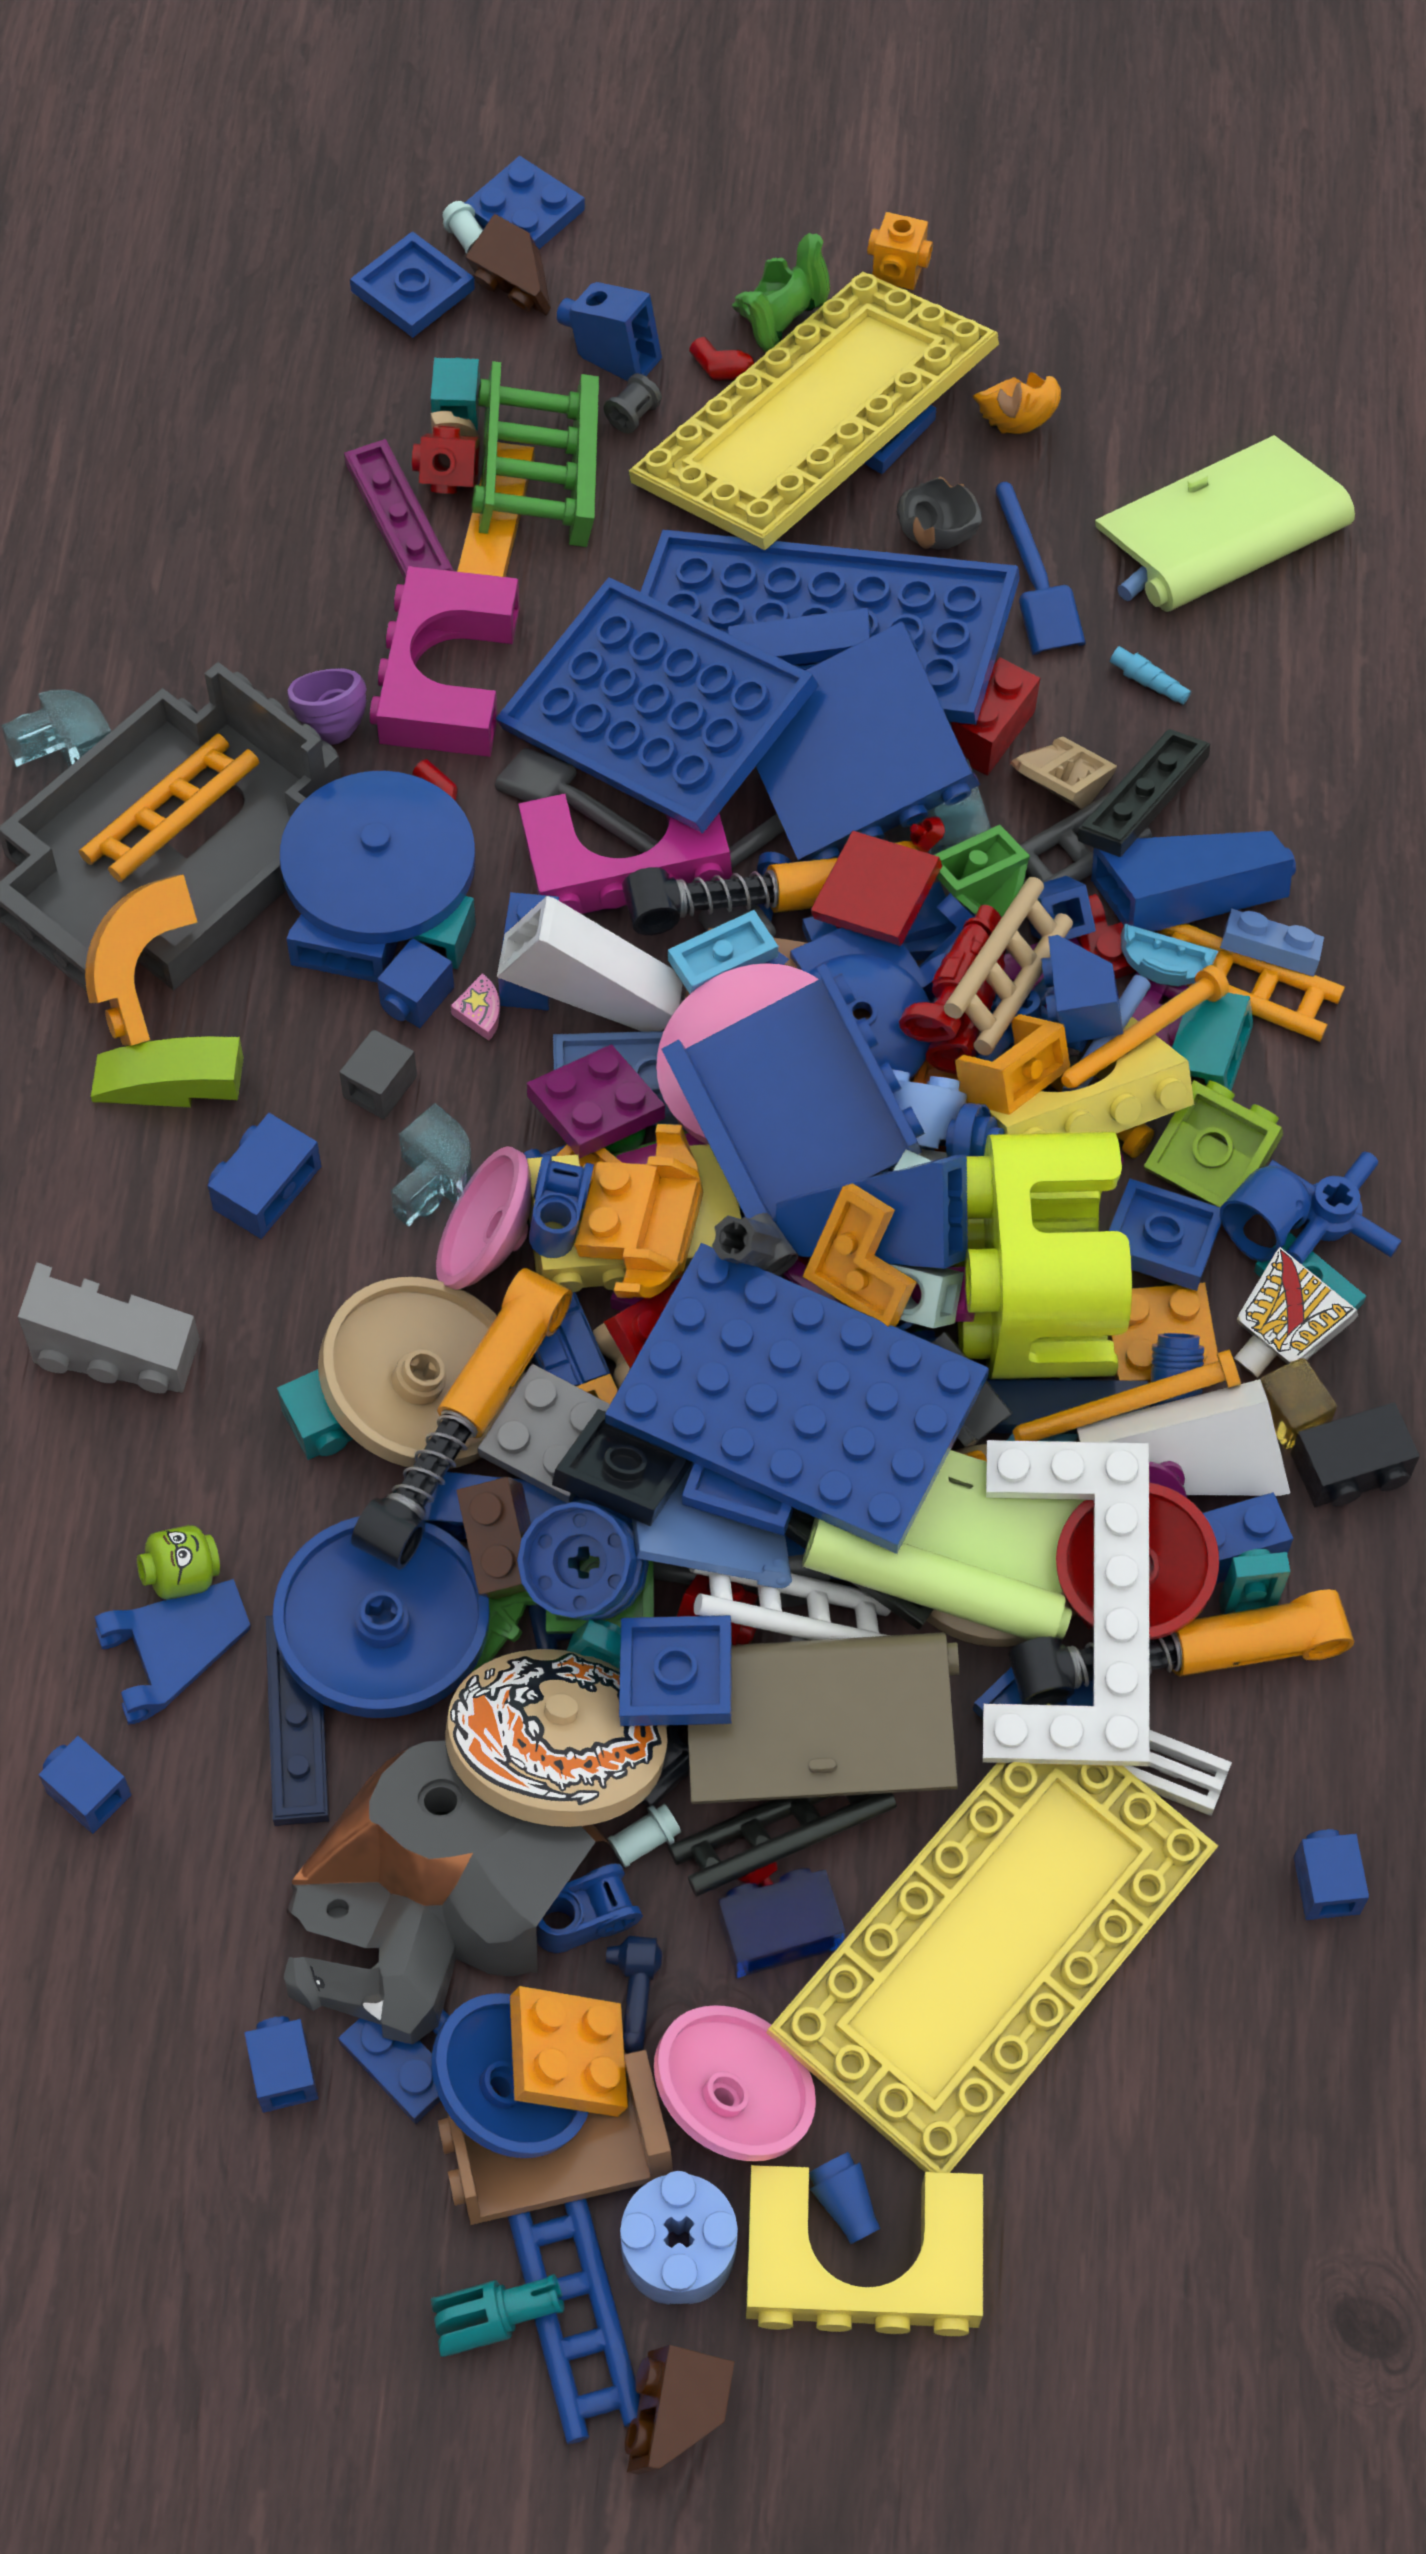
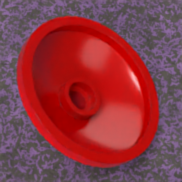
M1149 1483V1640H1154L1181 1630L1203 1611L1217 1583L1219 1551L1212 1527L1193 1502L1175 1490L1159 1484ZM1084 1500L1072 1512L1062 1529L1057 1546L1056 1566L1059 1584L1067 1602L1075 1613L1093 1628L1094 1500Z

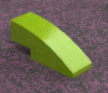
M205 1036L171 1038L142 1042L132 1046L128 1045L97 1054L91 1100L92 1102L190 1108L192 1098L238 1100L244 1059L240 1037Z

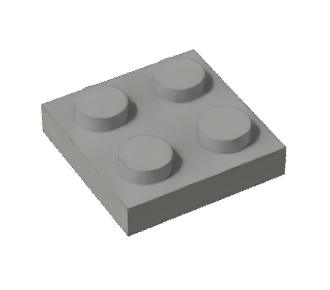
M531 1364L479 1445V1456L560 1500L570 1503L576 1495L552 1485L555 1468L596 1411L600 1409L606 1412L610 1404Z

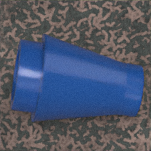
M849 2152L809 2172V2177L814 2184L810 2191L845 2233L850 2245L881 2229L874 2214L861 2163L855 2164Z

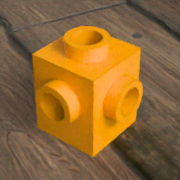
M886 212L880 229H872L868 242L867 254L873 256L872 275L894 286L914 290L922 267H928L932 255L933 242L927 240L928 221Z

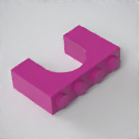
M408 566L405 584H397L394 610L398 612L397 621H389L386 647L390 649L389 658H381L379 664L378 685L382 686L381 695L373 696L370 707V723L377 725L379 744L491 757L497 726L495 718L498 716L496 691L437 683L424 676L415 665L425 651L446 640L472 639L513 644L520 609L517 578Z
M565 794L518 803L538 895L557 896L560 902L580 914L607 908L615 909L626 905L622 883L627 876L639 869L658 867L666 870L670 878L674 877L675 880L683 879L687 883H692L696 877H700L706 882L711 881L715 875H719L723 880L730 879L732 876L730 850L719 813L703 834L666 815L668 829L663 838L653 848L633 857L609 858L591 852L578 840Z

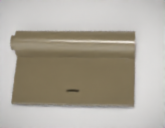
M946 1632L732 1645V1724L688 1725L692 1805L957 1789L949 1677L959 1675L957 1642L947 1643Z

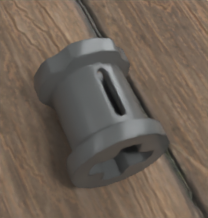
M633 374L628 379L627 387L617 397H611L603 405L605 416L619 431L627 434L633 433L639 426V419L648 410H655L661 404L662 395L656 384L645 375Z

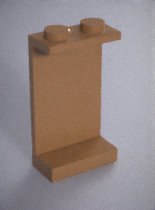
M646 2050L624 2054L628 2108L618 2117L589 2112L585 2123L578 2133L563 2147L548 2155L535 2158H515L498 2154L481 2146L467 2136L455 2124L449 2114L448 2118L437 2120L444 2155L456 2152L459 2169L448 2171L454 2205L466 2204L470 2225L645 2185L655 2178L673 2172L671 2149Z

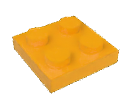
M1205 1282L1199 1283L1197 1291L1179 1285L1132 1288L1131 1315L1128 1330L1123 1334L1108 1336L1109 1341L1114 1342V1352L1118 1356V1370L1115 1380L1148 1381V1383H1151L1152 1344L1157 1343L1158 1334L1162 1333L1200 1336L1199 1345L1204 1346V1365L1218 1361V1351Z
M519 1986L510 1995L514 2101L618 2117L628 2108L621 2003Z

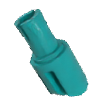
M552 2274L547 2278L506 2289L503 2284L500 2285L498 2281L493 2280L431 2298L432 2310L437 2314L434 2318L436 2333L441 2336L438 2340L440 2356L447 2357L510 2339L512 2332L515 2331V2324L554 2313H563L564 2302L558 2299L563 2295L556 2275Z

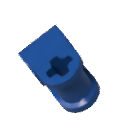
M543 1153L534 1193L535 1203L529 1230V1242L532 1249L539 1255L546 1258H559L571 1251L575 1243L581 1211L586 1205L594 1164L586 1163L583 1167L552 1161L551 1155ZM556 1222L561 1224L564 1228L552 1229L547 1227L544 1223Z
M609 1864L599 1867L581 1878L566 1883L536 1926L537 1943L541 1948L553 1953L567 1952L598 1938L621 1933L636 1925L642 1919L643 1914L639 1906L632 1905L622 1882L625 1873L621 1864ZM552 1912H563L572 1919V1923L566 1928L554 1929L546 1925L543 1919Z

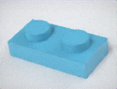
M755 910L668 949V961L689 994L708 980L726 971L752 964H763L778 957V945Z

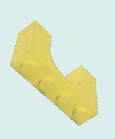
M1131 1017L1123 1031L1138 1021ZM1153 1035L1097 1073L1095 1076L1101 1081L1072 1091H1040L1010 1115L990 1110L991 1117L997 1120L998 1128H1003L1005 1134L1119 1133L1194 1105L1189 1062L1158 1036Z
M709 1144L689 1146L699 1169L704 1193L683 1274L701 1243L712 1247L716 1236L715 1226L728 1215L741 1219L739 1203ZM578 1155L552 1156V1161L580 1166ZM542 1157L527 1158L531 1172L530 1224L535 1203L534 1193ZM582 1209V1211H581V1216H580V1220H579V1225H578V1229H577V1234H578V1231H579V1227H580V1223H581V1219H582V1216H583L584 1209ZM556 1222L544 1223L547 1227L552 1229L564 1228L561 1224ZM575 1243L571 1251L559 1258H546L533 1250L536 1273L570 1289L572 1292H578L585 1287L604 1286L608 1290H614L615 1283L623 1282L626 1273L624 1260L579 1257Z
M751 2165L746 2319H758L759 2327L774 2330L790 2329L793 2327V2321L817 2322V2329L829 2332L849 2331L852 2329V2323L875 2324V2331L885 2334L910 2332V2325L934 2326V2333L942 2336H964L969 2334V2328H979L983 2317V2174L925 2172L921 2192V2251L917 2260L905 2274L895 2281L877 2287H858L844 2283L832 2276L819 2263L811 2248L808 2235L809 2167Z

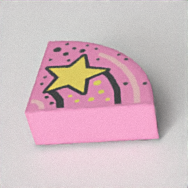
M481 974L451 1005V1014L488 1041L493 1037L498 1028L500 1001L493 983L484 974Z

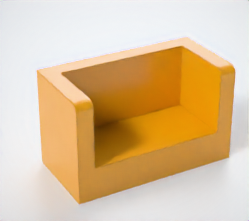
M1018 1014L1011 1022L1014 1046L996 1060L991 1062L967 1055L959 1057L955 1061L957 1077L960 1081V1092L967 1094L966 1103L986 1104L992 1111L1010 1115L1063 1075L1064 1071L1070 1068L1064 1024Z

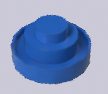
M966 1103L959 1110L957 1119L950 1121L946 1134L947 1157L954 1155L984 1156L987 1136L1005 1134L1003 1128H998L997 1120L991 1117L990 1109L986 1104Z

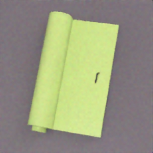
M1274 435L1096 519L1095 525L1098 530L1147 569L1145 591L1149 601L1155 607H1160L1162 610L1169 612L1352 524L1355 518V510L1350 495L1341 484Z
M950 1450L897 1554L815 1517L804 1552L802 1566L1027 1640L1048 1636L1057 1637L1062 1640L1069 1627L1072 1609L1065 1607V1596L1061 1594L1062 1589L1059 1584L1056 1566L1057 1546L1066 1521L1084 1500L986 1498L987 1462Z

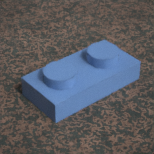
M1231 908L1220 948L1314 977L1320 961L1324 937L1314 934L1310 929L1303 926H1287L1268 920L1257 912H1241Z

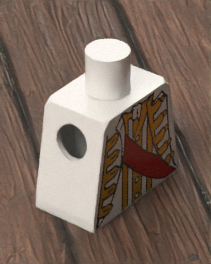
M1280 1247L1237 1317L1238 1323L1253 1336L1237 1353L1234 1359L1257 1378L1276 1356L1295 1370L1349 1326L1358 1317L1357 1309Z

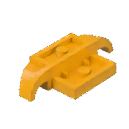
M657 1124L655 1130L656 1156H649L647 1164L597 1162L575 1247L579 1257L624 1260L626 1273L623 1282H616L613 1290L619 1298L654 1297L664 1291L676 1275H683L704 1192L699 1169L682 1125Z

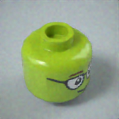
M186 1525L150 1534L146 1541L145 1553L137 1555V1568L140 1580L144 1586L152 1585L159 1597L170 1600L207 1591L212 1583L213 1576H218L220 1573V1560L213 1537L210 1534L204 1535L196 1526Z

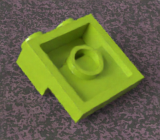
M1193 1080L1194 1105L1174 1113L1144 1164V1168L1146 1171L1199 1200L1221 1207L1256 1169L1266 1166L1283 1136V1130L1281 1126L1276 1124L1279 1118L1269 1110L1256 1104H1252L1249 1110L1232 1101L1235 1094L1226 1087L1211 1080L1208 1081L1206 1086Z

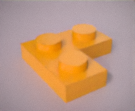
M852 1183L842 1187L802 1277L849 1307L880 1320L887 1327L889 1325L896 1327L917 1282L875 1256L895 1209Z

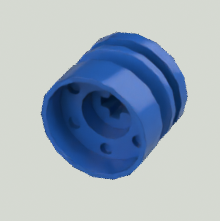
M578 1502L552 1506L535 1518L521 1538L517 1559L521 1583L535 1603L552 1614L586 1621L590 1619L594 1622L596 1620L614 1618L634 1604L645 1586L649 1566L648 1560L636 1557L633 1525L609 1510ZM589 1556L599 1558V1568H592L589 1573L580 1570V1561L589 1559Z

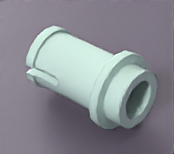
M455 201L449 204L443 211V227L449 233H454L467 254L483 229L474 218L475 210L470 204H464L462 201Z
M665 1804L657 1809L653 1805L647 1808L649 1814L614 1836L611 1835L607 1838L616 1856L625 1868L661 1844L667 1842L669 1845L675 1843L673 1837L681 1833V1829Z

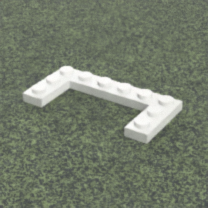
M987 1440L986 1498L1094 1500L1093 1706L984 1704L983 1762L1149 1766V1443Z

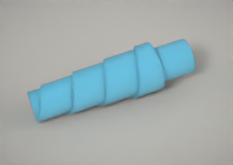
M1118 646L1110 658L1109 662L1122 669L1125 677L1133 679L1145 687H1149L1160 695H1165L1174 702L1184 705L1191 694L1189 689L1167 675L1165 671L1153 665L1151 661L1138 654V652L1133 655Z

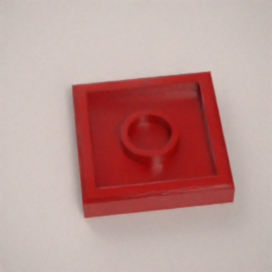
M852 831L811 908L813 918L901 946L942 868L940 857Z

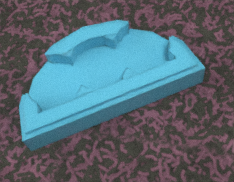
M1124 924L1121 932V950L1128 964L1141 976L1158 984L1181 986L1195 983L1196 974L1206 966L1213 965L1218 954L1217 950L1128 924Z

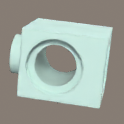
M890 1264L915 1280L921 1289L919 1304L910 1296L900 1320L933 1329L955 1323L964 1272L948 1268Z

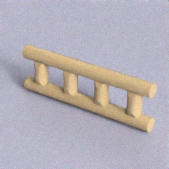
M1029 877L1025 881L944 1005L945 1013L951 1018H960L965 1012L981 1033L974 1042V1048L978 1053L985 1056L992 1053L1043 973L1041 958L1050 957L1048 936L1059 935L1065 938L1073 925V921L1068 915L1060 913L1053 919L1041 905L1038 898L1044 890V884L1036 877ZM1025 918L1030 921L1042 937L1034 950L1017 931ZM1005 948L1022 968L1013 982L997 963ZM985 980L1001 999L993 1014L976 995Z

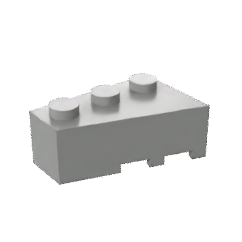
M36 1262L18 1315L34 1363L53 1373H65L67 1370L88 1374L94 1380L103 1383H115L117 1380L138 1384L142 1389L153 1393H165L167 1390L183 1393L200 1340L193 1315L134 1295L130 1296L128 1303L97 1293L99 1283L83 1279L81 1287L49 1277L52 1267Z

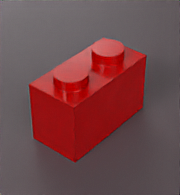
M1001 657L993 666L976 725L951 722L952 730L969 766L987 776L1035 713L1040 684L1039 677Z

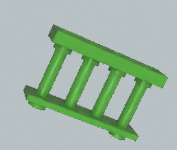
M492 361L489 379H480L477 406L485 407L481 486L475 485L472 500V513L480 514L479 533L488 534L493 511L562 520V525L570 526L569 545L587 547L595 516L599 376L581 374L577 392L570 391L567 396L500 386L501 362ZM499 404L566 414V419H573V427L568 426L566 431L498 421ZM497 440L565 449V454L572 455V462H567L566 466L497 457ZM496 475L563 484L564 489L571 490V498L566 497L565 501L562 502L496 493Z

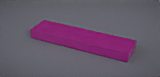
M383 439L344 452L345 464L404 580L406 579L408 566L454 571L387 440Z

